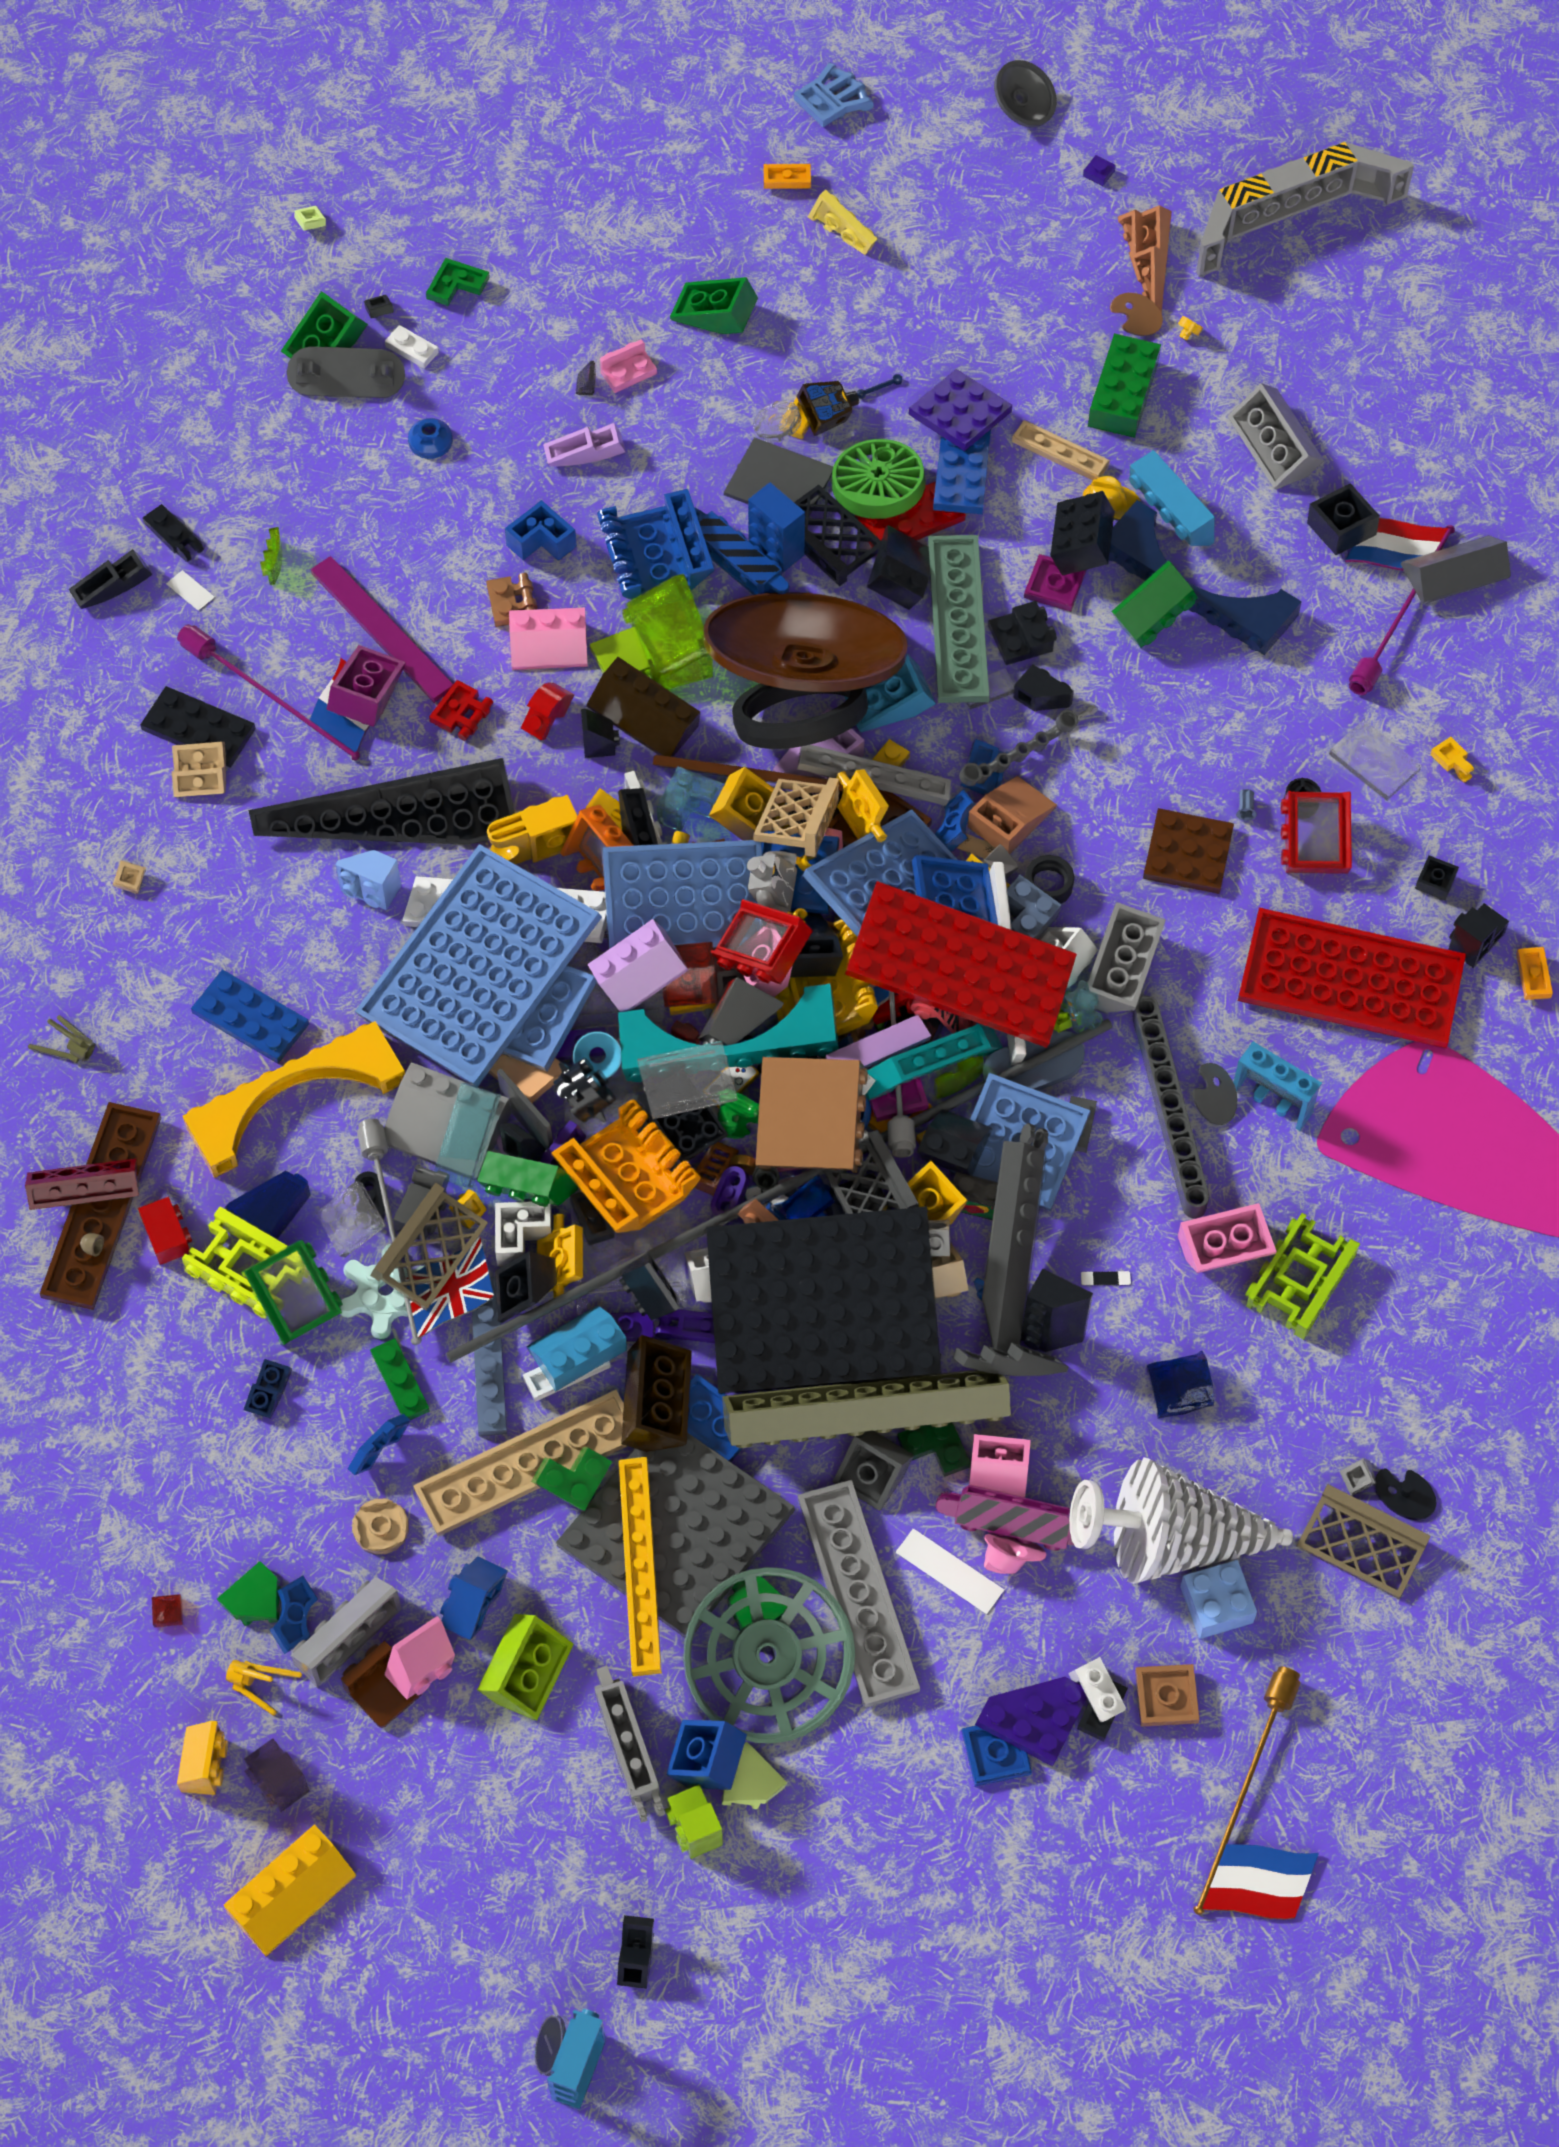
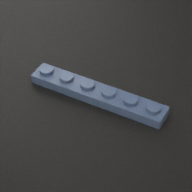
M490 1277L494 1298L472 1312L473 1339L501 1325V1322H498L495 1277ZM501 1337L474 1351L479 1436L507 1434Z

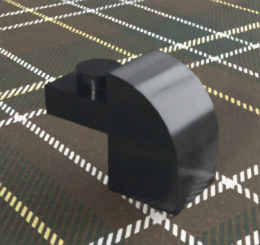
M624 1915L617 1985L647 1989L654 1941L653 1918Z

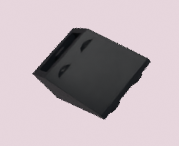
M808 913V916L802 920L806 922L813 932L792 965L790 978L836 976L843 959L838 936L820 913ZM775 924L783 937L787 929Z
M683 1069L637 1098V1102L642 1107V1110H645L648 1114L647 1124L656 1123L659 1127L658 1129H661L681 1153L679 1157L681 1163L692 1159L728 1136Z

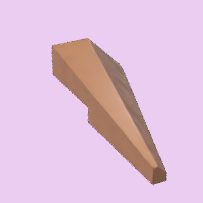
M1158 205L1144 212L1133 210L1118 216V222L1123 226L1125 232L1123 237L1128 242L1130 248L1129 255L1137 280L1142 284L1144 290L1142 295L1153 301L1162 314L1172 211Z

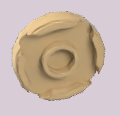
M386 1498L373 1499L364 1503L354 1516L352 1532L357 1544L364 1551L375 1555L388 1554L397 1550L405 1542L409 1533V1521L405 1510L392 1500Z

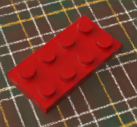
M935 481L925 485L924 493L917 504L900 515L883 519H871L855 515V518L880 541L887 525L915 540H919L965 521L966 514L933 510Z

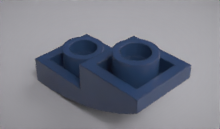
M264 1359L256 1384H252L243 1410L271 1419L285 1390L292 1368Z

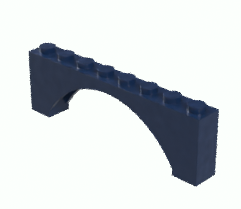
M1136 500L1113 526L1109 561L1116 562L1124 567L1128 573L1135 574L1146 581L1167 561L1159 548L1154 528L1157 512ZM1188 582L1198 597L1189 611L1196 612L1210 624L1220 627L1231 637L1241 640L1250 649L1258 651L1263 655H1266L1299 616L1302 601L1282 589L1278 593L1266 596L1237 598L1214 594Z

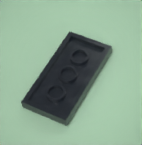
M165 686L140 724L143 731L176 745L225 742L226 766L230 768L256 729L253 722L168 686Z

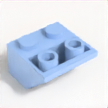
M371 850L338 860L335 864L341 891L350 898L357 897L364 900L371 907H380L387 910L401 887L397 860L378 851Z

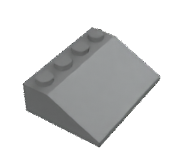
M411 1062L399 1085L384 1127L388 1147L477 1180L487 1151H493L497 1143L496 1140L501 1135L500 1126L503 1123H507L512 1113L509 1098L475 1087L472 1084Z

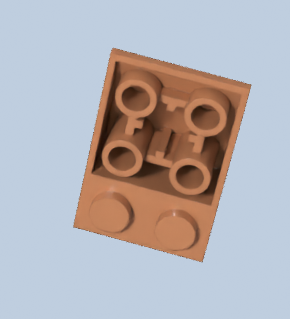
M1016 776L986 794L969 811L968 828L995 848L1001 844L1011 854L1057 807V804L1019 776Z

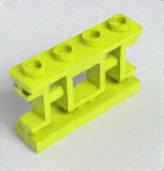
M219 1207L214 1214L215 1220L211 1221L208 1225L210 1233L216 1235V1237L204 1253L191 1247L189 1255L185 1254L182 1257L185 1271L195 1279L200 1277L206 1280L213 1290L228 1293L230 1298L237 1304L243 1306L245 1303L253 1308L252 1310L256 1315L266 1319V1313L260 1302L254 1297L253 1289L248 1280L232 1271L231 1268L243 1252L258 1261H262L287 1247V1245L226 1209ZM228 1233L239 1239L232 1250L223 1246L229 1238ZM297 1251L278 1261L284 1267L277 1277L268 1273L272 1265L259 1271L263 1282L269 1286L268 1291L280 1311L284 1305L282 1299L276 1297V1295L288 1278L300 1285L303 1281L302 1278H307L310 1275ZM215 1255L224 1259L218 1267L219 1273L208 1267V1264Z

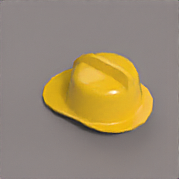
M1102 476L1093 479L1091 485L1087 486L1083 492V496L1090 493L1104 491L1115 511L1114 519L1119 520L1136 500L1140 501L1134 491L1123 487L1112 476Z

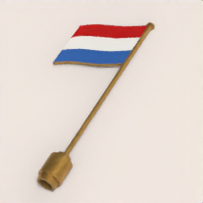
M1280 1666L1277 1672H1273L1264 1700L1272 1710L1198 1905L1193 1907L1197 1915H1202L1205 1910L1234 1911L1267 1919L1287 1920L1295 1919L1319 1853H1293L1260 1845L1227 1844L1277 1712H1284V1710L1292 1708L1301 1684L1299 1681L1300 1674L1293 1669Z

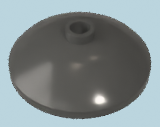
M1014 60L1006 63L998 71L994 81L995 96L999 106L1011 120L1025 127H1039L1051 119L1056 110L1057 98L1054 86L1043 70L1028 61Z

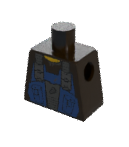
M839 381L803 384L796 396L814 436L845 423L852 413V406L859 404L857 392L845 393Z

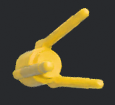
M233 1660L226 1673V1681L233 1683L232 1690L242 1693L273 1716L276 1715V1710L247 1690L245 1685L251 1686L255 1678L267 1682L273 1681L271 1676L256 1671L289 1677H302V1673L297 1671L258 1665L248 1661Z

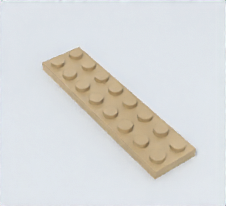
M617 1390L611 1391L413 1485L414 1491L437 1536L439 1537L539 1489L540 1487L531 1481L545 1457L570 1470L583 1447H588L604 1457L627 1447L621 1444L624 1403Z

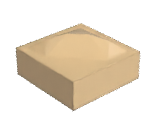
M121 860L113 887L138 894L146 867Z

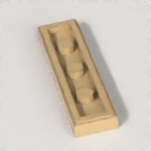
M1023 420L1012 436L1013 443L1091 480L1102 477L1110 465V460L1026 420Z

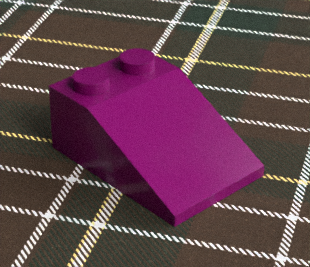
M358 645L330 686L327 710L374 727L387 706L405 667V661Z

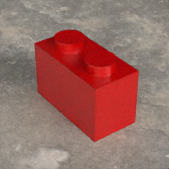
M168 1196L138 1208L160 1265L189 1254L188 1243L193 1241L188 1228H181L179 1221L183 1219L178 1204L172 1206Z

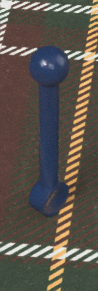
M895 374L893 379L866 390L859 389L857 394L860 399H863L866 394L891 384L900 385L902 383V376Z

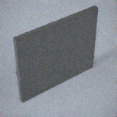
M754 437L741 462L737 465V469L728 483L724 495L748 504L750 497L771 482L790 500L795 502L817 485L825 489L832 476L833 466ZM817 495L814 497L810 504H816L821 496Z

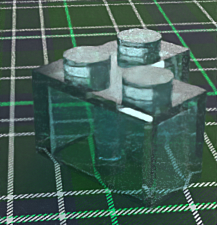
M678 766L657 805V821L659 824L681 832L691 811L711 818L709 814L725 784Z

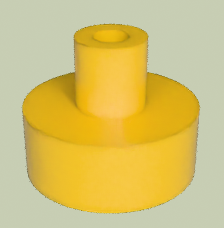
M1183 315L1178 322L1180 326L1184 327L1179 336L1186 341L1191 333L1199 336L1203 329L1202 326Z

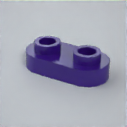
M732 1166L723 1172L711 1201V1211L715 1216L726 1212L724 1208L727 1204H730L728 1209L730 1210L743 1202L750 1184V1178L748 1173L742 1168ZM740 1179V1183L734 1186L735 1181Z

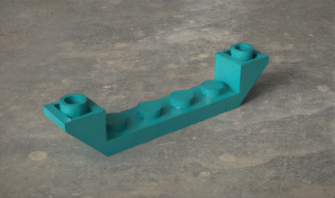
M977 1024L893 1056L867 1070L868 1074L876 1081L865 1095L868 1101L891 1093L898 1085L976 1055L979 1058L984 1057L1003 1047L993 1028Z

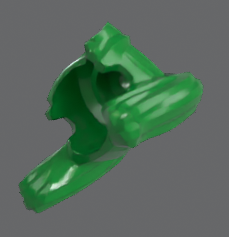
M729 1090L721 1091L718 1094L721 1105L717 1113L718 1121L727 1132V1138H745L746 1135L751 1134V1131L746 1128L747 1124L750 1122L758 1124L759 1104L740 1093Z

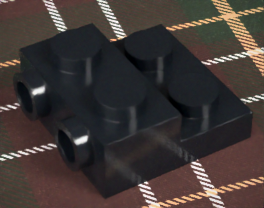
M1036 601L1013 607L1011 614L988 620V627L1005 665L1053 652L1054 641L1057 640L1056 632L1053 626H1047L1046 610L1044 606L1039 607Z

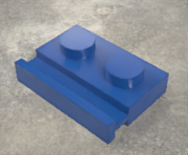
M975 739L972 743L967 763H975L978 766L982 763L988 764L999 753L1004 752L999 751L998 747ZM1004 772L992 773L983 784L977 783L974 786H967L961 782L960 786L982 795L988 794L1001 785Z

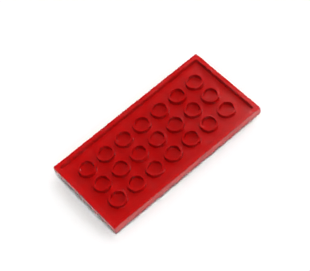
M877 881L844 975L1047 1048L1077 954Z
M1259 907L1237 1001L1447 1048L1466 954Z

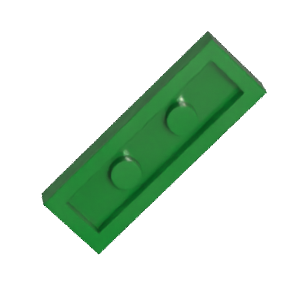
M394 1338L370 1349V1353L400 1415L404 1414L410 1420H413L430 1412L429 1406L396 1339Z

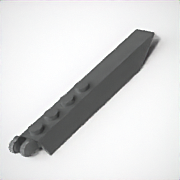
M1030 1123L1023 1126L1019 1142L1003 1141L982 1295L992 1346L1004 1352H1008L1011 1342L1018 1345L1021 1343L1047 1157L1044 1149L1048 1144L1049 1133L1043 1128L1035 1131V1126Z

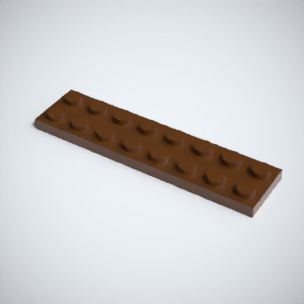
M108 1102L86 1165L136 1158L137 1180L139 1183L161 1121L160 1113ZM133 1197L71 1205L39 1293L42 1299L94 1310ZM88 1233H96L104 1237L103 1249L96 1257L85 1253L81 1248L80 1241Z

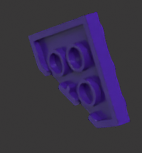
M1061 1677L990 1696L975 1725L1053 1767L1087 1696L1080 1684L1067 1677Z

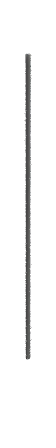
M1106 1019L997 1074V1076L1011 1080L1112 1029V1024L1109 1019ZM986 1080L910 1118L914 1121L915 1128L934 1119L942 1109L949 1111L979 1096ZM888 1130L880 1133L885 1143L888 1142ZM809 1169L445 1353L449 1363H452L622 1277L621 1269L647 1252L655 1260L707 1233L706 1227L722 1226L740 1217L738 1215L739 1211L755 1198L764 1205L823 1175L824 1172L822 1169Z

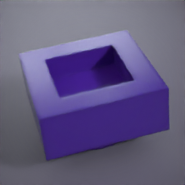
M1095 155L1083 170V177L1104 186L1115 172L1116 165Z

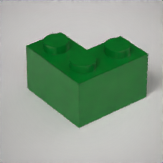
M583 1447L570 1470L545 1457L531 1482L573 1507L585 1511L612 1461L588 1447Z

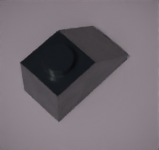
M581 709L585 758L615 756V746L620 745L619 730H613V720L591 710Z

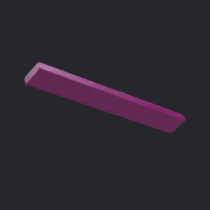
M331 556L311 569V574L389 656L405 661L403 671L433 703L446 695L453 685L452 682Z

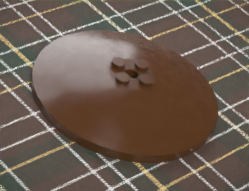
M764 593L730 601L714 610L708 616L703 630V643L706 651L713 660L730 672L760 684L807 692L848 691L883 682L895 675L903 667L908 648L906 636L901 628L880 612L853 601L813 593Z

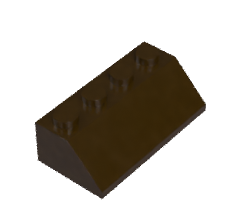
M617 657L603 673L586 704V707L595 713L613 720L614 726L656 754L673 757L698 728L701 713L620 657Z
M641 1335L627 1351L622 1445L650 1452L681 1447L687 1444L692 1350Z

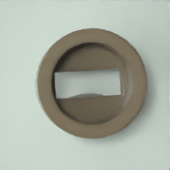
M88 1233L80 1241L81 1248L85 1253L96 1257L103 1249L104 1237L96 1233Z

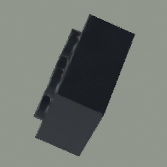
M1428 855L1415 889L1446 901L1459 867Z

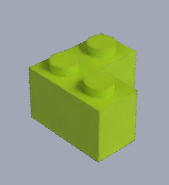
M700 1784L667 1798L668 1808L664 1809L670 1826L676 1824V1840L682 1853L687 1851L690 1859L723 1846L722 1827L712 1804L707 1802Z

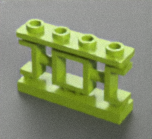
M1301 1213L1297 1220L1293 1218L1285 1231L1288 1233L1284 1241L1278 1240L1275 1245L1277 1251L1274 1254L1275 1256L1271 1262L1265 1261L1259 1271V1275H1261L1258 1283L1254 1281L1251 1283L1245 1296L1248 1297L1246 1307L1250 1309L1255 1307L1259 1313L1269 1303L1289 1314L1290 1317L1285 1327L1289 1330L1291 1328L1294 1329V1335L1304 1340L1356 1257L1360 1243L1351 1238L1347 1242L1340 1235L1334 1246L1312 1234L1316 1221L1312 1219L1310 1221L1307 1220V1215ZM1301 1229L1304 1230L1300 1241L1311 1247L1308 1253L1293 1247L1290 1254L1286 1255ZM1339 1250L1342 1251L1331 1271L1325 1277L1324 1274L1328 1265L1317 1260L1319 1254L1323 1253L1334 1259ZM1294 1260L1316 1272L1308 1288L1285 1276ZM1274 1272H1277L1274 1284L1284 1289L1283 1293L1279 1296L1267 1289L1263 1297L1260 1298V1294ZM1312 1293H1315L1316 1295L1301 1319H1297L1301 1308L1290 1302L1293 1296L1296 1295L1308 1301Z

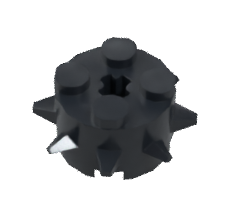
M585 1057L571 1067L561 1061L559 1066L562 1073L553 1082L561 1099L566 1098L567 1102L573 1107L570 1109L572 1114L583 1123L595 1117L603 1123L606 1122L603 1111L617 1100L613 1092L606 1087V1084L609 1083L606 1076L600 1070L595 1072L593 1066Z

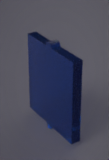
M816 1175L782 1203L787 1214V1220L817 1217L835 1202L829 1192L830 1187L823 1182L819 1175Z

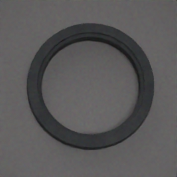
M758 684L744 692L734 703L732 708L733 723L738 737L746 744L754 747L786 749L807 746L838 736L858 724L867 713L868 700L865 688L839 692H807ZM837 694L848 697L838 707L805 720L787 723H764L752 720L762 710L776 703L799 696Z

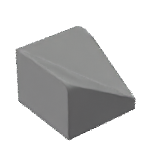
M1001 844L983 861V863L988 864L990 869L993 862H1003L1005 879L1010 877L1019 867Z

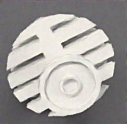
M1143 1457L1142 1461L1138 1459L1131 1465L1123 1480L1116 1509L1104 1507L1102 1489L1097 1482L1091 1480H1083L1079 1483L1074 1492L1070 1508V1534L1072 1542L1077 1548L1089 1549L1099 1538L1103 1525L1116 1526L1114 1531V1549L1119 1548L1116 1554L1118 1567H1121L1120 1573L1123 1578H1128L1127 1582L1132 1584L1148 1579L1160 1578L1161 1575L1178 1573L1180 1570H1190L1195 1566L1200 1568L1211 1563H1220L1228 1559L1240 1558L1242 1554L1249 1556L1258 1553L1260 1550L1263 1552L1274 1549L1276 1543L1289 1546L1293 1540V1533L1290 1529H1278L1275 1526V1522L1266 1518L1262 1520V1516L1251 1511L1248 1512L1246 1508L1237 1503L1234 1506L1230 1499L1224 1496L1220 1498L1216 1492L1206 1489L1192 1480L1189 1481L1188 1478L1181 1474L1175 1473L1165 1466H1160L1156 1464L1157 1462Z

